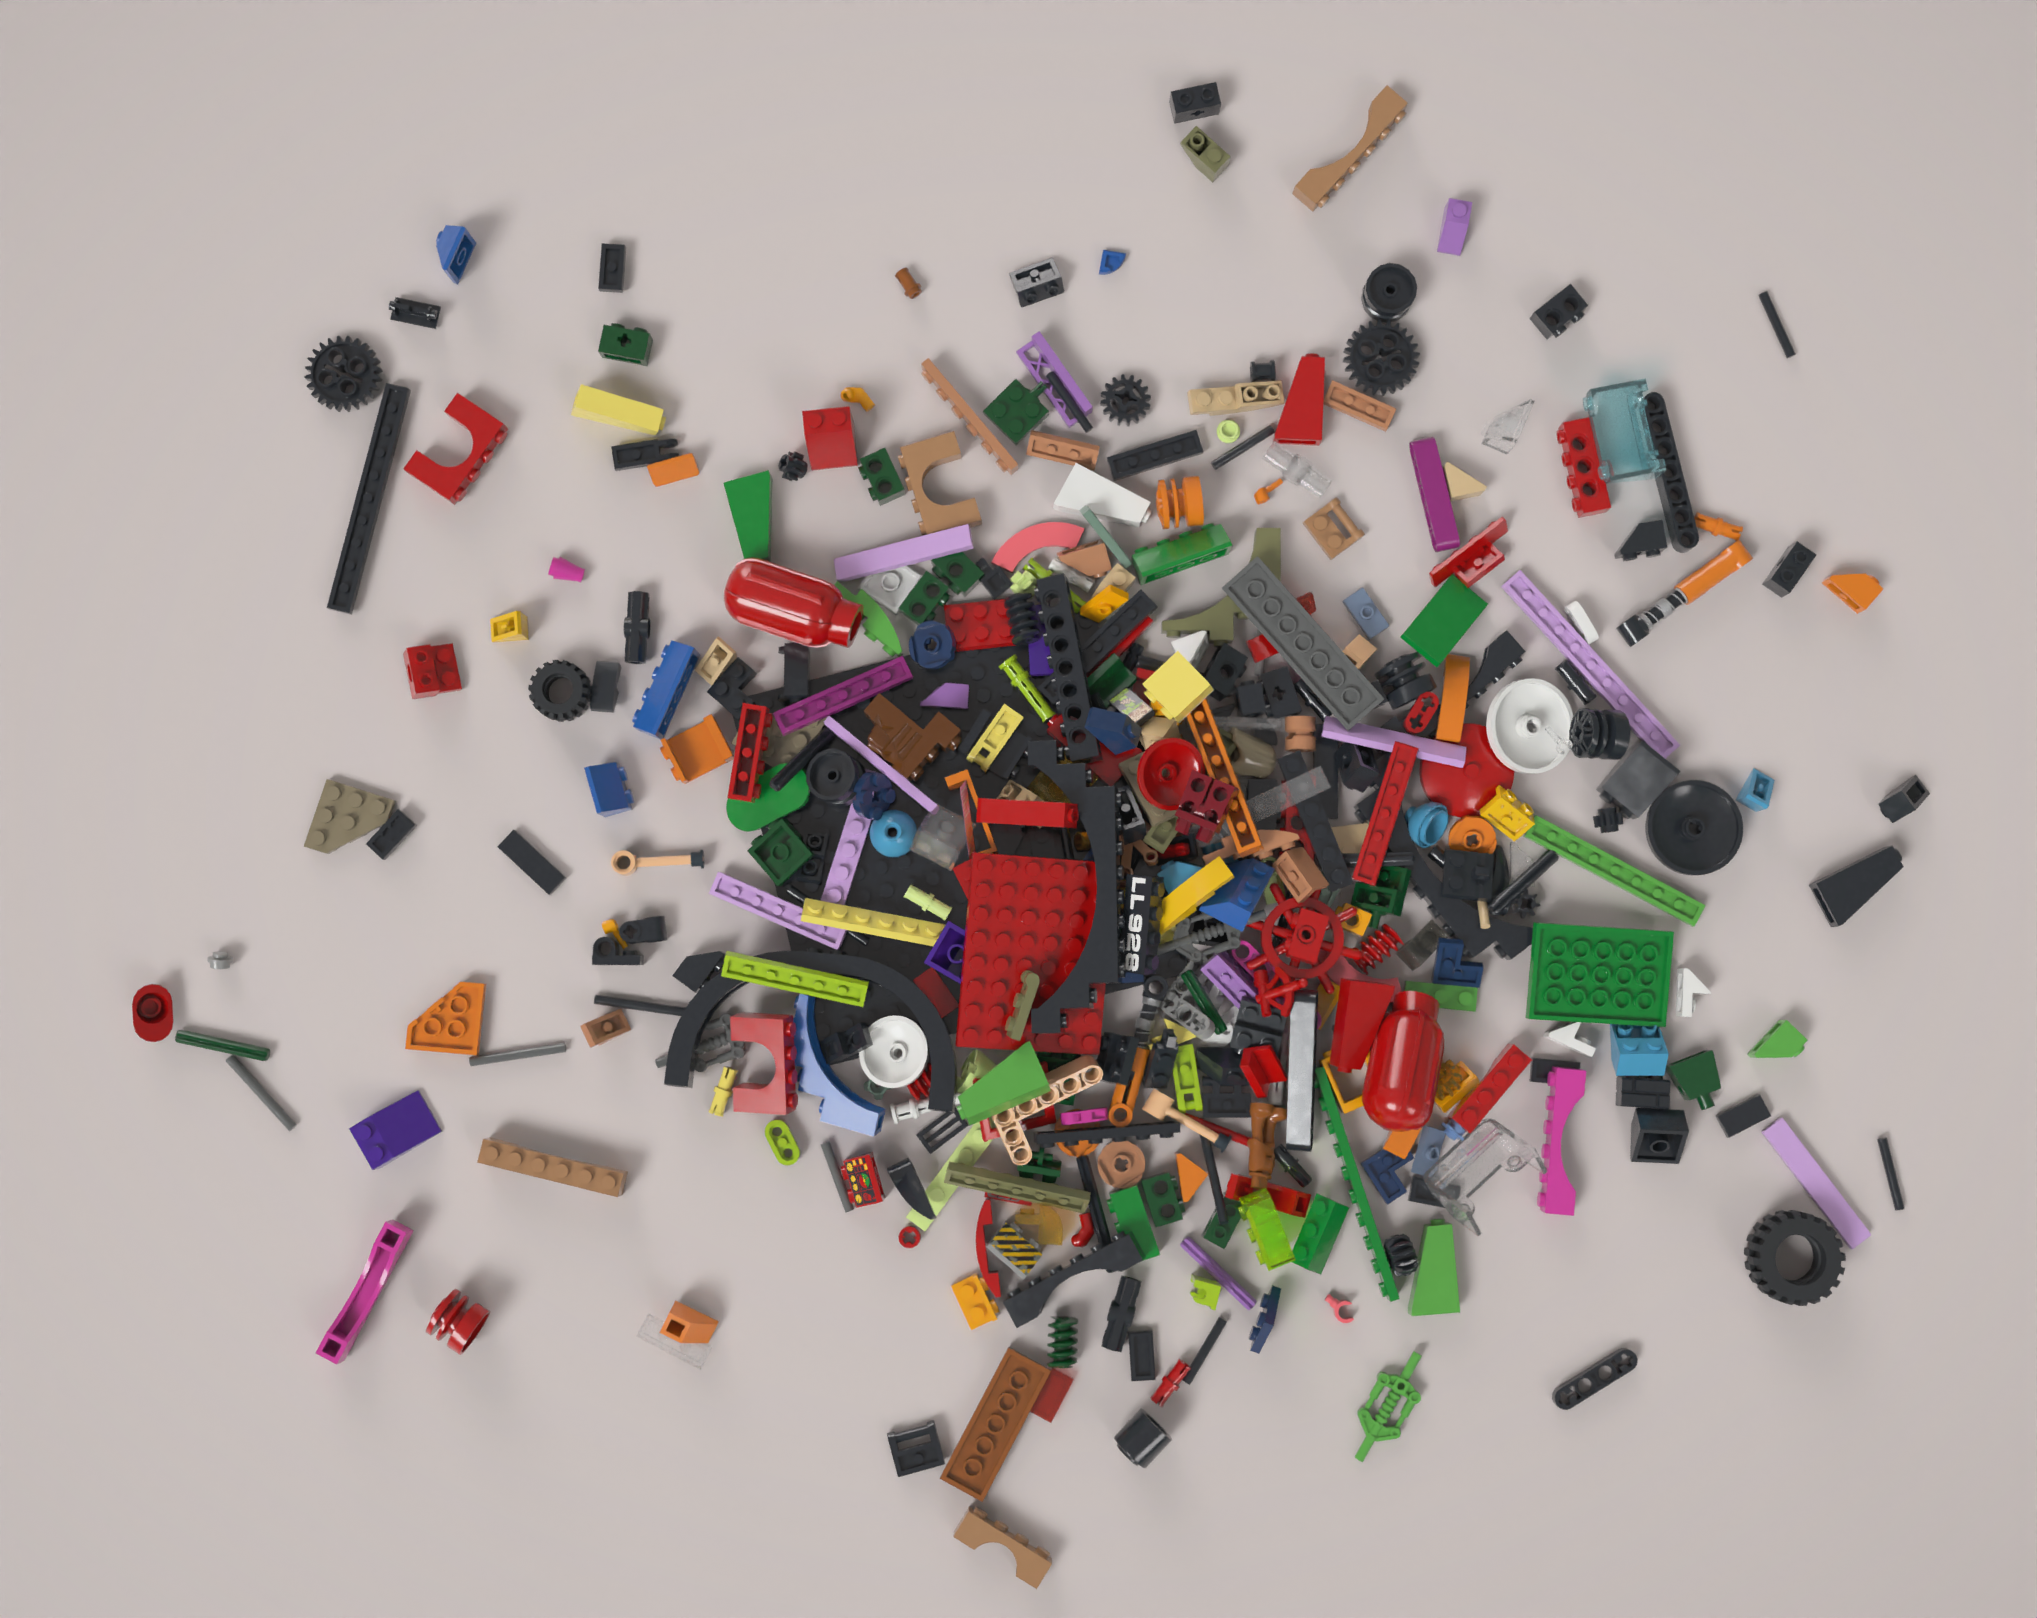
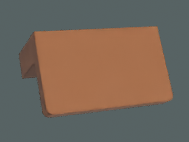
M1303 847L1285 851L1272 864V867L1298 903L1304 902L1315 890L1326 888L1329 885Z

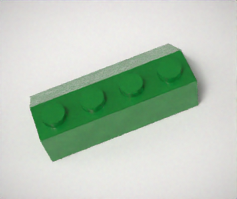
M1210 523L1201 527L1199 532L1192 533V531H1187L1180 534L1179 539L1170 541L1169 538L1157 542L1156 547L1148 549V546L1141 547L1134 551L1135 554L1132 555L1131 561L1141 586L1229 555L1233 545L1221 524L1215 526L1214 523Z

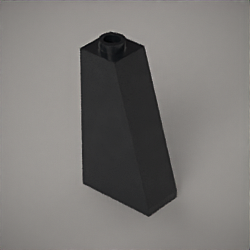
M1893 846L1883 847L1809 884L1830 927L1843 925L1904 867L1901 863L1902 856L1897 849H1894Z

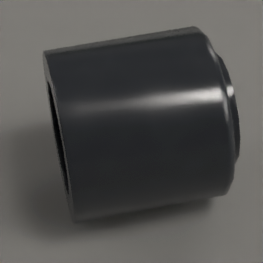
M1141 1408L1114 1436L1119 1450L1136 1466L1140 1465L1142 1468H1146L1172 1441V1438L1164 1428Z

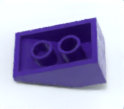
M419 1090L349 1128L372 1170L384 1167L443 1132Z

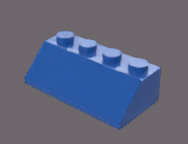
M672 640L670 645H665L661 654V658H663L660 667L656 666L651 677L653 683L650 688H646L642 696L644 703L641 710L637 709L633 716V727L636 730L660 740L664 738L700 657V654L694 647Z

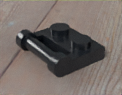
M1029 826L1028 833L1033 857L1057 858L1052 830L1059 829L1065 859H1074L1069 828Z
M934 1420L927 1422V1425L899 1433L894 1431L887 1433L898 1477L945 1464ZM930 1435L931 1441L899 1450V1442Z

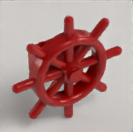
M1272 883L1270 891L1278 905L1268 914L1265 921L1246 925L1261 931V946L1263 954L1247 962V968L1254 970L1269 962L1274 969L1277 966L1281 967L1290 976L1292 982L1295 979L1318 977L1326 993L1333 994L1335 988L1326 972L1337 962L1340 955L1355 960L1362 958L1360 951L1343 946L1344 933L1341 923L1355 916L1357 909L1350 907L1336 915L1329 906L1318 900L1321 889L1315 890L1302 903H1298L1295 898L1286 900L1279 885ZM1294 908H1301L1298 913H1293L1292 911ZM1284 914L1292 930L1274 925L1280 915ZM1329 929L1332 931L1333 943L1323 940L1325 931ZM1272 934L1286 938L1285 942L1273 948ZM1320 949L1330 952L1322 963L1318 958ZM1286 953L1285 957L1291 958L1290 964L1287 965L1278 956ZM1300 961L1312 966V968L1298 969Z

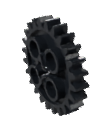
M1378 319L1376 326L1369 321L1367 329L1360 325V333L1353 331L1351 335L1353 339H1348L1346 344L1349 347L1343 351V353L1349 356L1344 357L1343 362L1349 363L1345 368V372L1352 371L1349 380L1355 378L1358 380L1355 387L1363 384V392L1371 388L1372 395H1375L1377 390H1380L1382 396H1384L1387 389H1389L1391 394H1394L1396 391L1395 386L1399 390H1403V382L1406 384L1411 382L1409 376H1415L1416 371L1413 368L1419 366V362L1414 359H1417L1420 353L1413 352L1418 347V343H1410L1414 336L1406 337L1407 328L1400 331L1398 330L1399 323L1391 327L1390 320L1385 325H1382L1381 319ZM1390 339L1393 341L1394 346H1385L1383 340ZM1361 347H1369L1372 350V354H1364L1361 351ZM1397 350H1400V351H1401L1400 354H1399V353L1392 354L1394 351H1397ZM1378 354H1380L1381 357L1387 356L1384 361L1381 358L1376 359ZM1371 361L1369 364L1362 365V362ZM1391 361L1400 362L1402 368L1394 369ZM1376 368L1380 375L1372 376L1368 369Z
M337 336L335 343L328 338L327 346L320 342L322 350L313 349L312 351L316 355L315 358H307L312 363V366H305V369L311 373L304 376L307 381H310L307 388L314 390L311 395L314 398H318V402L321 405L326 403V407L330 410L335 406V410L341 412L343 406L347 412H350L351 405L359 410L360 402L368 405L366 398H375L371 392L372 390L379 391L380 388L375 383L383 380L377 375L383 372V370L377 366L381 361L378 358H373L376 355L374 350H369L370 346L367 343L361 345V341L358 338L353 342L350 336L346 337L345 342L340 336ZM337 355H342L340 362H333ZM362 363L364 365L363 369L355 372V367ZM329 365L342 373L348 372L352 377L362 379V382L354 381L345 375L340 376L336 371L325 369V366ZM332 376V381L325 385V378ZM353 384L354 389L352 392L345 393L347 386Z

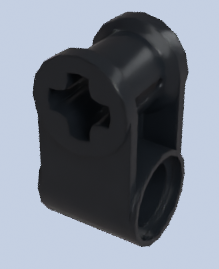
M665 916L627 921L620 927V937L629 944L666 941ZM630 927L637 930V933L633 934L632 939L626 935V932L630 931Z

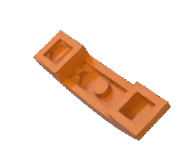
M1448 654L1445 658L1444 681L1436 739L1460 742L1468 692L1470 657Z

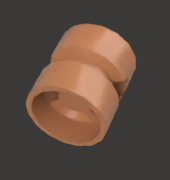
M1285 717V731L1288 733V736L1285 737V751H1316V737L1312 735L1316 731V717Z

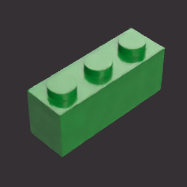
M1137 1185L1110 1192V1199L1106 1201L1110 1213H1116L1118 1222H1115L1114 1225L1117 1233L1124 1230L1127 1234L1132 1231L1146 1256L1144 1260L1159 1256L1160 1252Z
M1316 1193L1288 1261L1309 1271L1322 1274L1349 1207Z

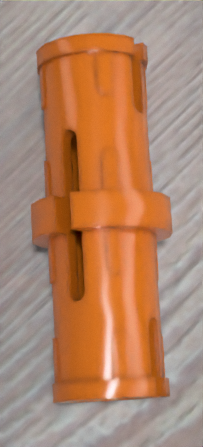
M1698 512L1694 516L1696 527L1709 531L1714 536L1719 534L1738 541L1741 536L1739 532L1743 531V527L1724 522L1719 517L1715 519Z

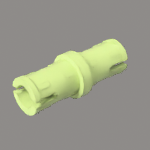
M912 884L904 895V898L921 906L923 911L928 910L944 921L952 909L951 906L934 898L935 895L932 893L929 895Z

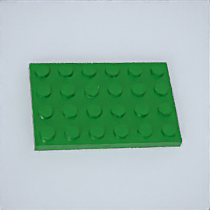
M1534 922L1525 1018L1666 1027L1674 932Z

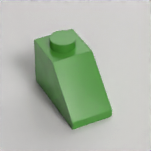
M1779 1020L1747 1055L1750 1058L1796 1057L1805 1049L1803 1045L1808 1040L1787 1020Z

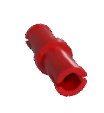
M1178 1359V1362L1169 1374L1163 1376V1382L1150 1399L1156 1404L1159 1403L1158 1406L1163 1408L1174 1390L1177 1391L1180 1388V1382L1191 1370V1367L1187 1363H1183V1360Z

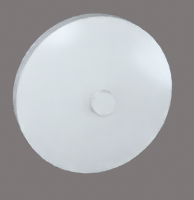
M1535 678L1514 681L1497 693L1489 707L1486 730L1490 746L1496 757L1505 766L1516 772L1524 774L1546 772L1557 766L1566 757L1571 748L1569 729L1573 712L1563 693L1551 683Z

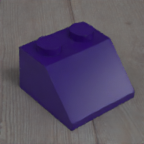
M948 921L924 962L961 984L965 930Z

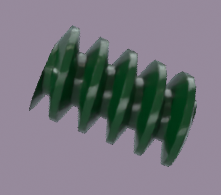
M1051 1316V1318L1055 1319V1322L1049 1323L1048 1327L1055 1329V1331L1048 1333V1337L1053 1338L1054 1342L1047 1343V1346L1053 1348L1054 1351L1047 1353V1356L1053 1358L1054 1361L1047 1363V1366L1052 1368H1073L1071 1365L1077 1363V1358L1071 1355L1078 1353V1349L1071 1345L1077 1344L1078 1339L1072 1335L1077 1334L1078 1329L1072 1325L1078 1324V1319L1070 1316Z

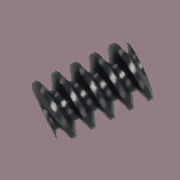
M1032 593L1013 594L1008 596L1004 602V607L1008 609L1006 616L1010 618L1008 625L1012 627L1010 634L1014 636L1012 643L1016 646L1031 644L1039 640V638H1035V635L1041 632L1040 629H1033V626L1039 622L1038 620H1031V617L1037 613L1036 611H1029V608L1035 604L1034 602H1027V599L1033 596Z

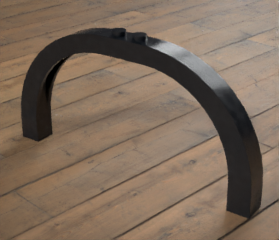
M807 948L806 951H776L753 956L844 977L866 980L884 987L899 997L918 1019L928 1042L931 1057V1084L928 1109L931 1111L955 1112L957 1063L952 1039L945 1022L931 1000L907 977L879 962L862 957L844 955L845 951L830 950L829 954L821 953V949ZM721 971L698 991L682 1013L674 1030L668 1051L664 1085L693 1088L698 1046L709 1020L728 997L750 982L721 976Z

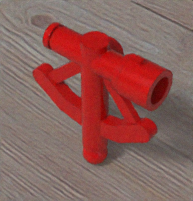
M1277 966L1274 969L1276 974L1269 983L1267 970L1255 971L1253 973L1254 986L1258 988L1259 992L1255 998L1261 1006L1262 1016L1268 1017L1272 1015L1271 1004L1281 1010L1282 1016L1288 1017L1294 1003V991L1307 987L1308 980L1301 978L1292 982L1290 976L1281 967ZM1279 978H1281L1284 985L1273 988ZM1285 995L1283 1006L1275 1001V998Z

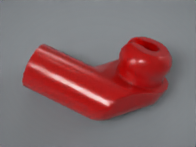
M1090 1212L1079 1214L1082 1228L1078 1234L1073 1235L1071 1238L1074 1247L1083 1248L1087 1246L1094 1235Z

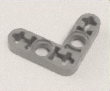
M1203 956L1199 962L1191 960L1168 988L1163 1001L1160 1003L1162 1011L1202 1040L1208 1039L1213 1035L1215 1024L1206 1015L1189 1004L1193 996L1189 989L1182 991L1184 981L1181 975L1191 969L1201 985H1203L1208 977L1198 967L1209 960L1206 956ZM1187 1011H1192L1191 1017L1188 1020L1183 1021L1182 1017L1184 1013ZM1198 1021L1206 1026L1203 1030L1195 1025Z

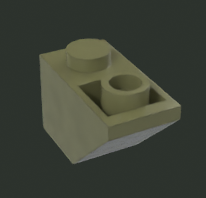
M1197 126L1180 142L1194 166L1212 183L1229 166L1231 156Z

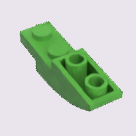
M836 582L835 586L841 591L844 599L863 605L862 620L864 618L867 619L862 625L863 629L866 630L864 635L874 643L876 640L884 645L882 649L893 657L896 654L898 657H901L903 652L894 627L881 607L863 589L855 596L839 582Z

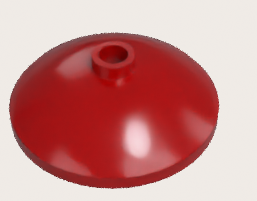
M1163 738L1154 742L1143 753L1138 764L1137 781L1143 797L1151 805L1159 809L1177 810L1192 770L1205 775L1203 758L1194 745L1180 738ZM1166 769V775L1163 777L1162 770Z

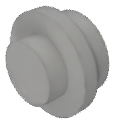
M213 952V956L208 957V962L212 969L230 968V963L233 962V957L228 956L227 952Z

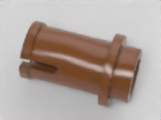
M907 267L902 268L896 273L895 277L904 288L906 297L914 299L921 294V285L916 283Z

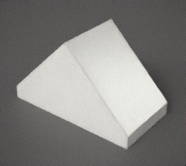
M1199 631L1172 641L1173 654L1179 651L1197 669L1209 647L1207 632Z

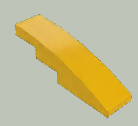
M1220 856L1196 872L1162 900L1163 916L1160 920L1159 930L1161 935L1194 913L1197 906L1215 895L1214 891L1234 878V875Z

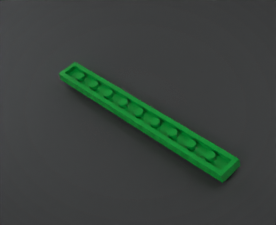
M1324 1066L1316 1067L1315 1089L1318 1088L1321 1095L1318 1098V1103L1321 1111H1326L1328 1120L1325 1121L1329 1135L1333 1134L1336 1141L1333 1144V1149L1336 1157H1341L1343 1166L1340 1167L1344 1181L1348 1180L1351 1187L1348 1190V1195L1351 1203H1356L1359 1211L1355 1213L1359 1227H1364L1366 1236L1363 1237L1366 1249L1367 1251L1371 1250L1374 1257L1370 1261L1374 1273H1379L1381 1283H1378L1382 1297H1387L1390 1302L1398 1300L1400 1298L1326 1071Z

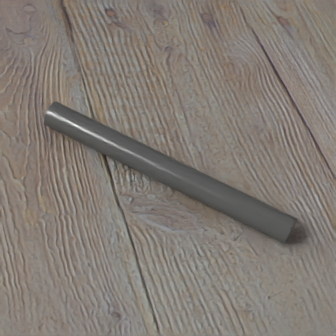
M565 1043L473 1056L469 1057L470 1066L563 1053L566 1052Z
M234 1055L226 1059L228 1065L288 1131L294 1129L297 1124Z

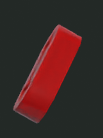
M1425 692L1419 695L1404 720V728L1408 733L1418 734L1426 728L1438 708L1439 699L1437 695L1432 692ZM1430 697L1432 699L1430 703L1433 707L1429 706L1423 712L1421 709L1424 702L1421 700ZM1419 714L1421 718L1418 723L1421 727L1413 729L1411 728L1412 723L1409 720H1414Z

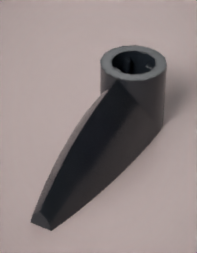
M1496 845L1493 852L1491 901L1487 902V904H1490L1509 886L1508 864L1503 848L1500 845ZM1511 904L1507 908H1505L1499 915L1505 916L1509 911Z
M909 1157L888 1167V1173L905 1201L930 1220L936 1219L937 1217Z

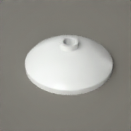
M893 1015L877 1020L868 1028L873 1045L859 1052L862 1069L869 1079L883 1087L900 1088L909 1085L922 1074L928 1062L929 1046L924 1031L916 1022L903 1016ZM898 1050H902L900 1058L896 1055Z

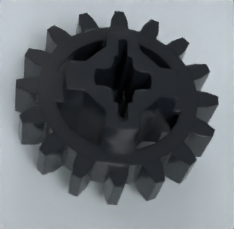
M1122 374L1121 380L1118 381L1113 377L1112 385L1109 383L1105 384L1107 391L1101 392V397L1105 399L1100 401V406H1106L1103 414H1110V422L1117 419V425L1120 426L1122 421H1125L1127 427H1129L1131 420L1138 424V416L1146 417L1144 410L1150 409V404L1147 401L1151 400V395L1145 394L1148 391V386L1141 387V379L1135 382L1134 375H1131L1129 380H1127L1125 375ZM1125 386V388L1116 391L1117 388ZM1133 389L1139 393L1140 397L1135 395ZM1124 397L1129 398L1127 404L1122 403ZM1111 404L1116 405L1118 412L1112 408ZM1136 410V412L1126 415L1129 411Z

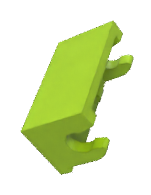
M1191 1275L1190 1281L1194 1283V1287L1198 1288V1293L1190 1292L1193 1300L1199 1304L1209 1306L1212 1310H1216L1221 1285L1218 1281Z

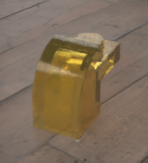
M1039 1204V1213H1034L1035 1209L1020 1208V1212H1015V1224L1039 1225L1038 1244L1062 1245V1221L1059 1214L1052 1207Z

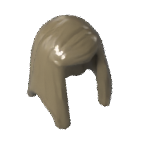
M1236 727L1228 731V733L1233 735V742L1237 746L1230 756L1235 773L1254 776L1256 779L1268 777L1275 769L1277 763L1275 750L1265 741Z

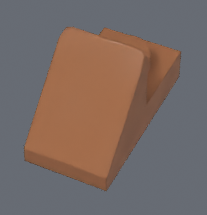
M618 1009L580 1026L590 1048L596 1045L600 1046L631 1030L622 1009Z

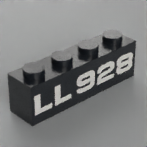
M1127 874L1123 911L1125 928L1122 929L1121 938L1125 939V953H1121L1127 973L1156 974L1159 964L1157 956L1158 945L1161 940L1159 932L1160 920L1163 916V909L1161 908L1162 896L1165 892L1164 877L1142 874Z

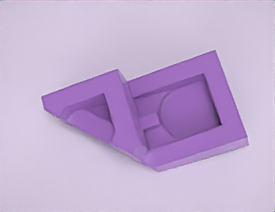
M944 683L924 699L920 706L967 709L969 685Z

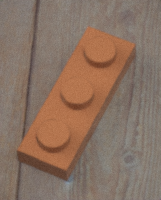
M1333 380L1323 401L1324 405L1385 432L1396 411V408Z
M1031 430L1026 455L1072 466L1078 463L1094 471L1100 446Z

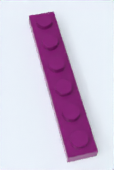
M903 656L778 710L773 713V717L782 736H785L912 680L913 676Z

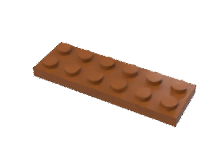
M1008 1347L947 1462L940 1479L983 1502L1044 1386L1051 1369Z

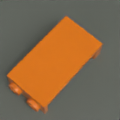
M968 770L945 777L950 791L961 787L966 780L977 809L978 797ZM982 823L991 848L979 853L998 854L988 824Z

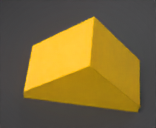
M514 611L490 619L492 642L529 640L527 616L521 611Z

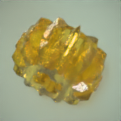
M1442 1059L1436 1096L1439 1094V1097L1443 1100L1447 1093L1453 1097L1454 1093L1452 1090H1460L1459 1082L1463 1080L1462 1075L1459 1074V1066L1454 1065L1450 1059L1446 1062Z

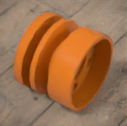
M1199 476L1183 477L1181 488L1177 489L1175 480L1170 479L1169 490L1166 489L1165 480H1158L1156 507L1163 530L1169 529L1170 518L1173 519L1174 528H1179L1180 517L1185 518L1188 527L1204 524L1203 497Z

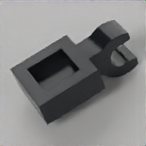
M983 557L975 563L985 575L980 580V583L994 600L1012 586V582L999 566L992 570Z

